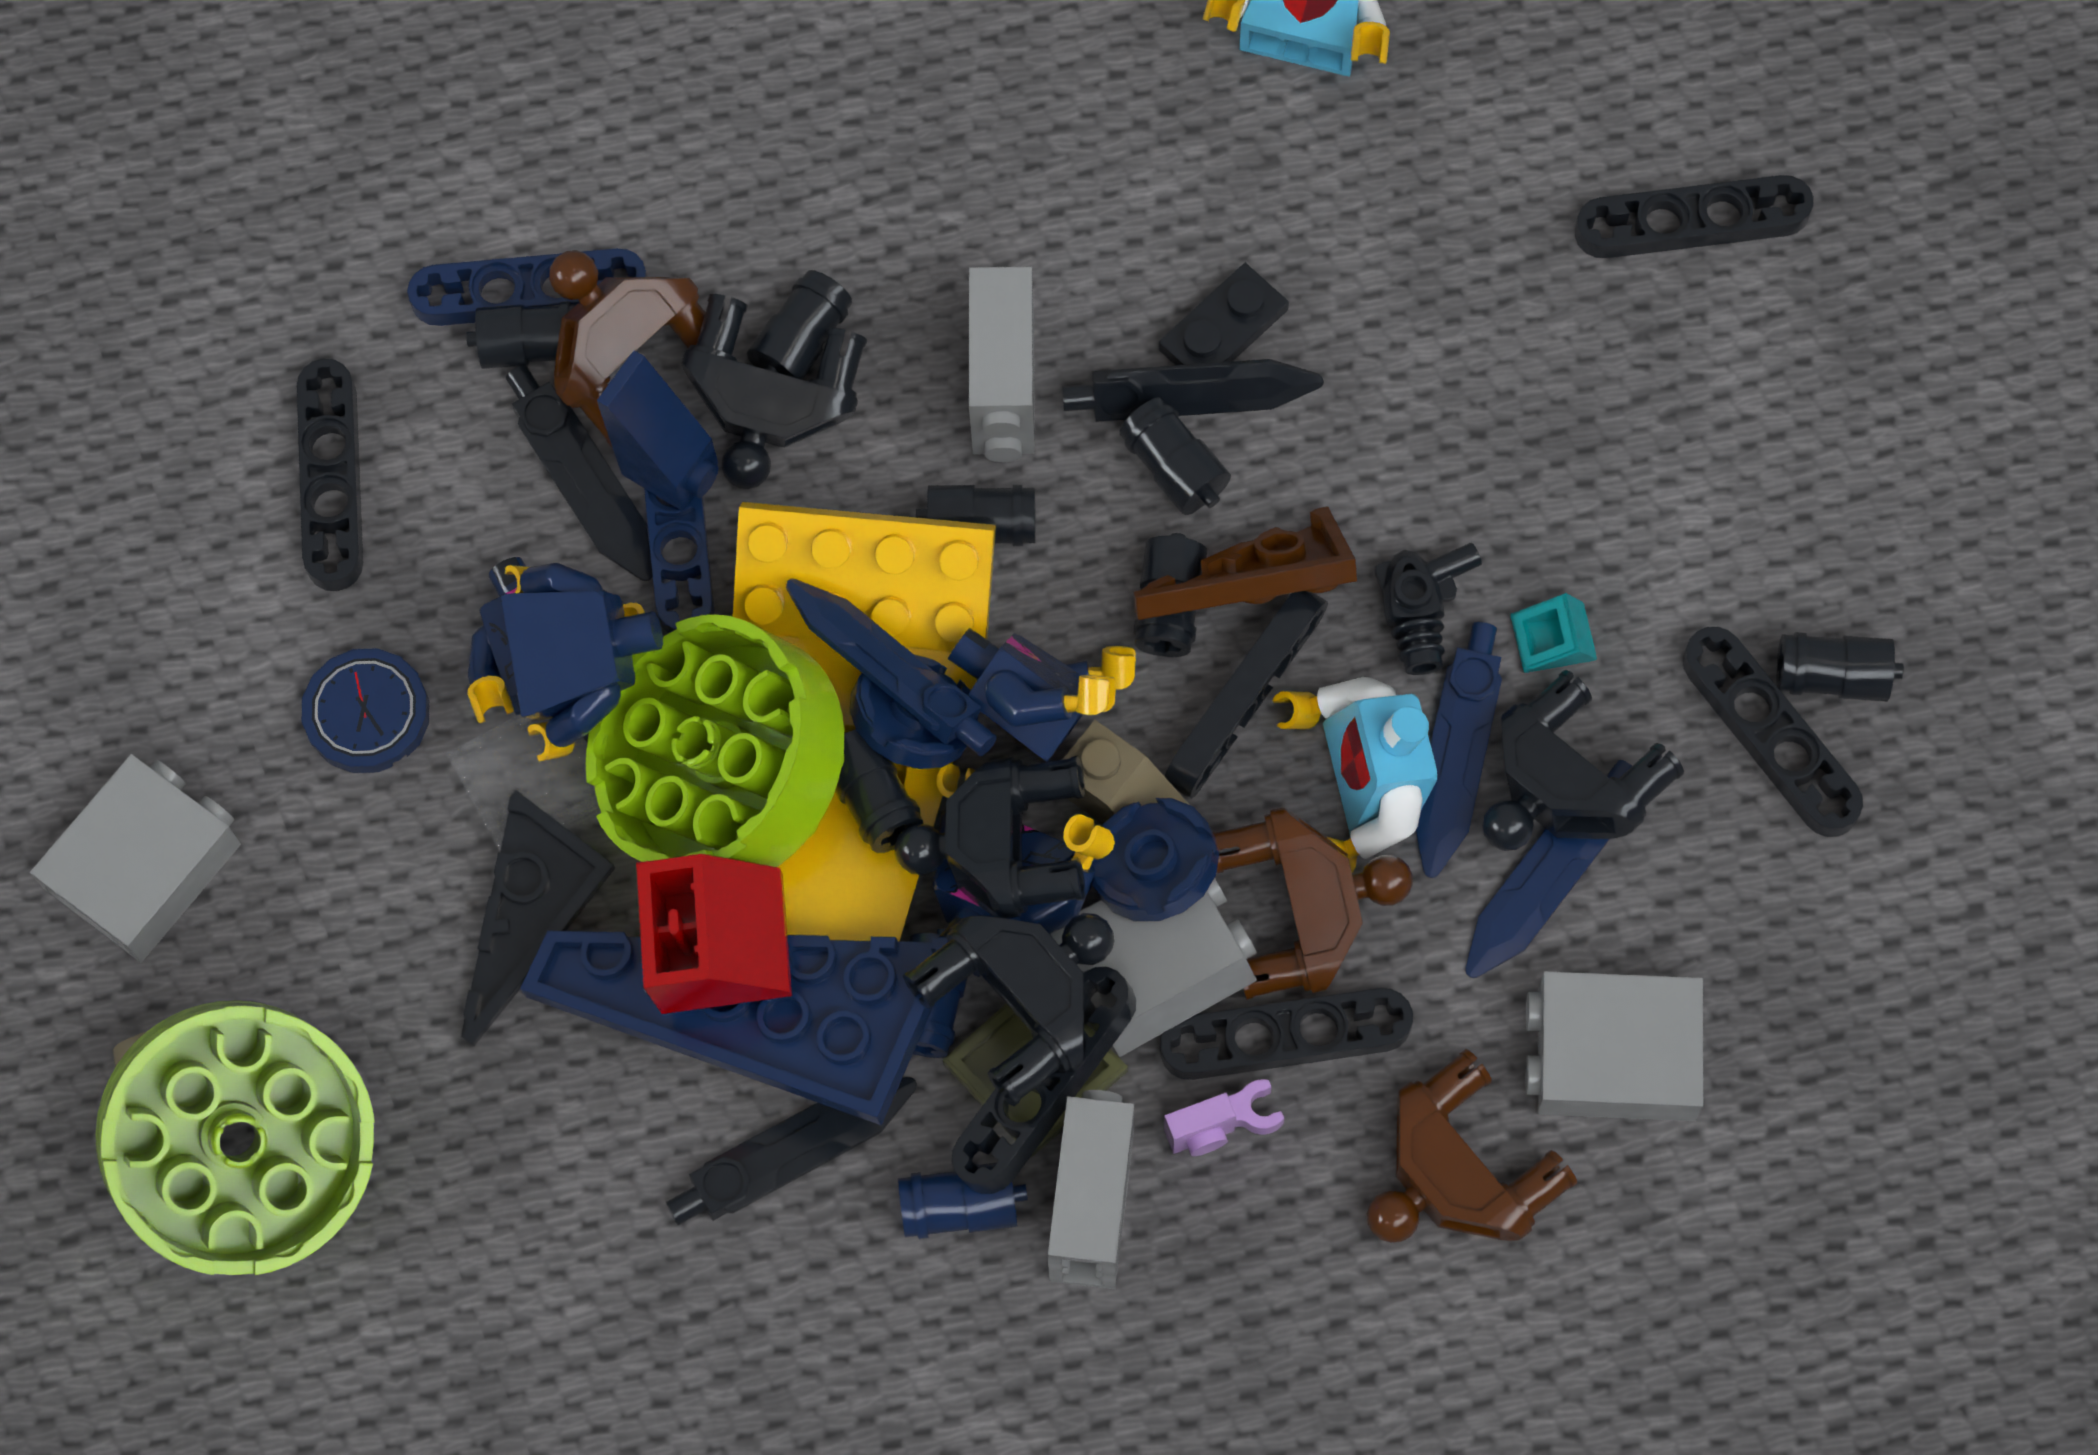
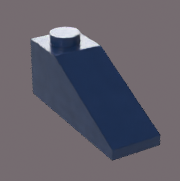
M633 350L597 399V403L621 474L679 510L684 511L694 496L701 498L708 492L717 477L719 468L713 441L645 356Z

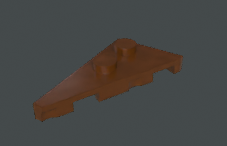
M1321 507L1310 512L1311 526L1303 530L1294 532L1274 527L1261 533L1254 540L1238 543L1202 559V575L1181 584H1176L1175 578L1166 575L1149 583L1145 588L1133 592L1135 613L1138 620L1238 602L1262 604L1273 600L1277 595L1300 591L1324 593L1335 589L1339 584L1357 581L1356 559L1329 507Z

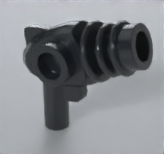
M1473 543L1466 544L1429 562L1422 559L1416 552L1402 550L1395 554L1391 561L1375 566V577L1383 591L1386 621L1390 627H1394L1391 635L1394 639L1398 640L1396 645L1401 650L1398 657L1401 662H1404L1407 674L1425 675L1436 672L1443 667L1442 656L1445 653V649L1440 645L1443 641L1440 633L1444 629V624L1440 620L1445 616L1443 603L1455 599L1457 588L1453 580L1454 577L1482 565L1479 552Z

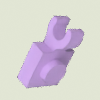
M1269 1080L1253 1081L1236 1094L1228 1096L1226 1092L1165 1115L1164 1132L1173 1154L1189 1149L1191 1156H1200L1212 1152L1228 1142L1225 1134L1235 1131V1127H1244L1250 1132L1260 1135L1277 1131L1284 1123V1116L1281 1111L1269 1116H1259L1251 1107L1255 1099L1265 1097L1271 1093Z

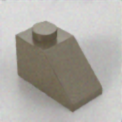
M1095 719L1062 759L1078 756L1082 764L1085 781L1084 798L1077 799L1075 797L1067 799L1102 824L1121 808L1138 801L1143 806L1149 803H1158L1155 798H1173L1189 804L1146 755Z

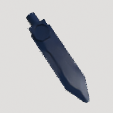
M789 579L787 581L786 589L808 628L914 715L918 722L941 742L947 745L957 737L979 756H983L991 749L997 736L977 721L982 707L954 684H949L847 599L797 579Z
M1474 622L1472 624L1467 649L1457 647L1454 662L1447 667L1430 744L1437 768V782L1421 809L1418 827L1415 830L1423 872L1429 878H1435L1440 874L1468 835L1502 681L1498 672L1501 657L1492 655L1497 628L1489 623Z
M1619 759L1607 774V777L1619 778L1632 765ZM1545 829L1479 915L1466 964V974L1471 978L1480 977L1524 952L1610 839L1557 838Z

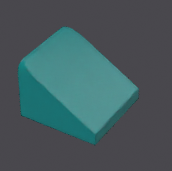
M1565 593L1510 614L1524 673L1597 660L1585 606L1577 598Z

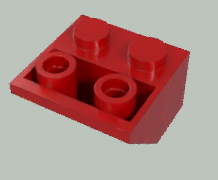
M695 854L636 863L643 986L661 1014L792 996L784 881L781 868L707 854Z

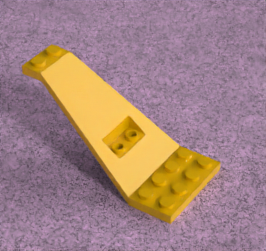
M742 502L738 513L733 617L754 624L799 647L822 667L838 696L843 715L844 732L856 730L849 712L851 692L862 672L808 628L786 589L789 579H797L847 599L911 653L937 661L947 668L945 675L952 678L956 684L961 679L971 690L977 679L948 660V657L969 628L986 640L988 638L996 525ZM894 763L897 768V776L907 794L917 802L920 808V816L923 819V823L934 828L943 798L936 784L940 768L916 769ZM834 792L832 800L815 833L792 856L777 866L783 872L787 934L828 936L830 940L871 941V936L896 937L900 941L919 875L911 874L901 867L896 860L895 850L885 853L874 852L870 845L862 840L859 834V826L847 805L842 803Z

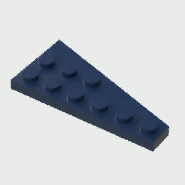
M547 931L520 990L529 999L882 1126L932 1011V1008L927 1009L919 1002V998L922 997L921 994L916 997L912 994L903 979V974L918 966L945 945L948 940L947 938H931V942L898 941L896 937L871 936V941L830 940L828 936L788 935L792 996L661 1014L643 986L641 937H628L625 932Z

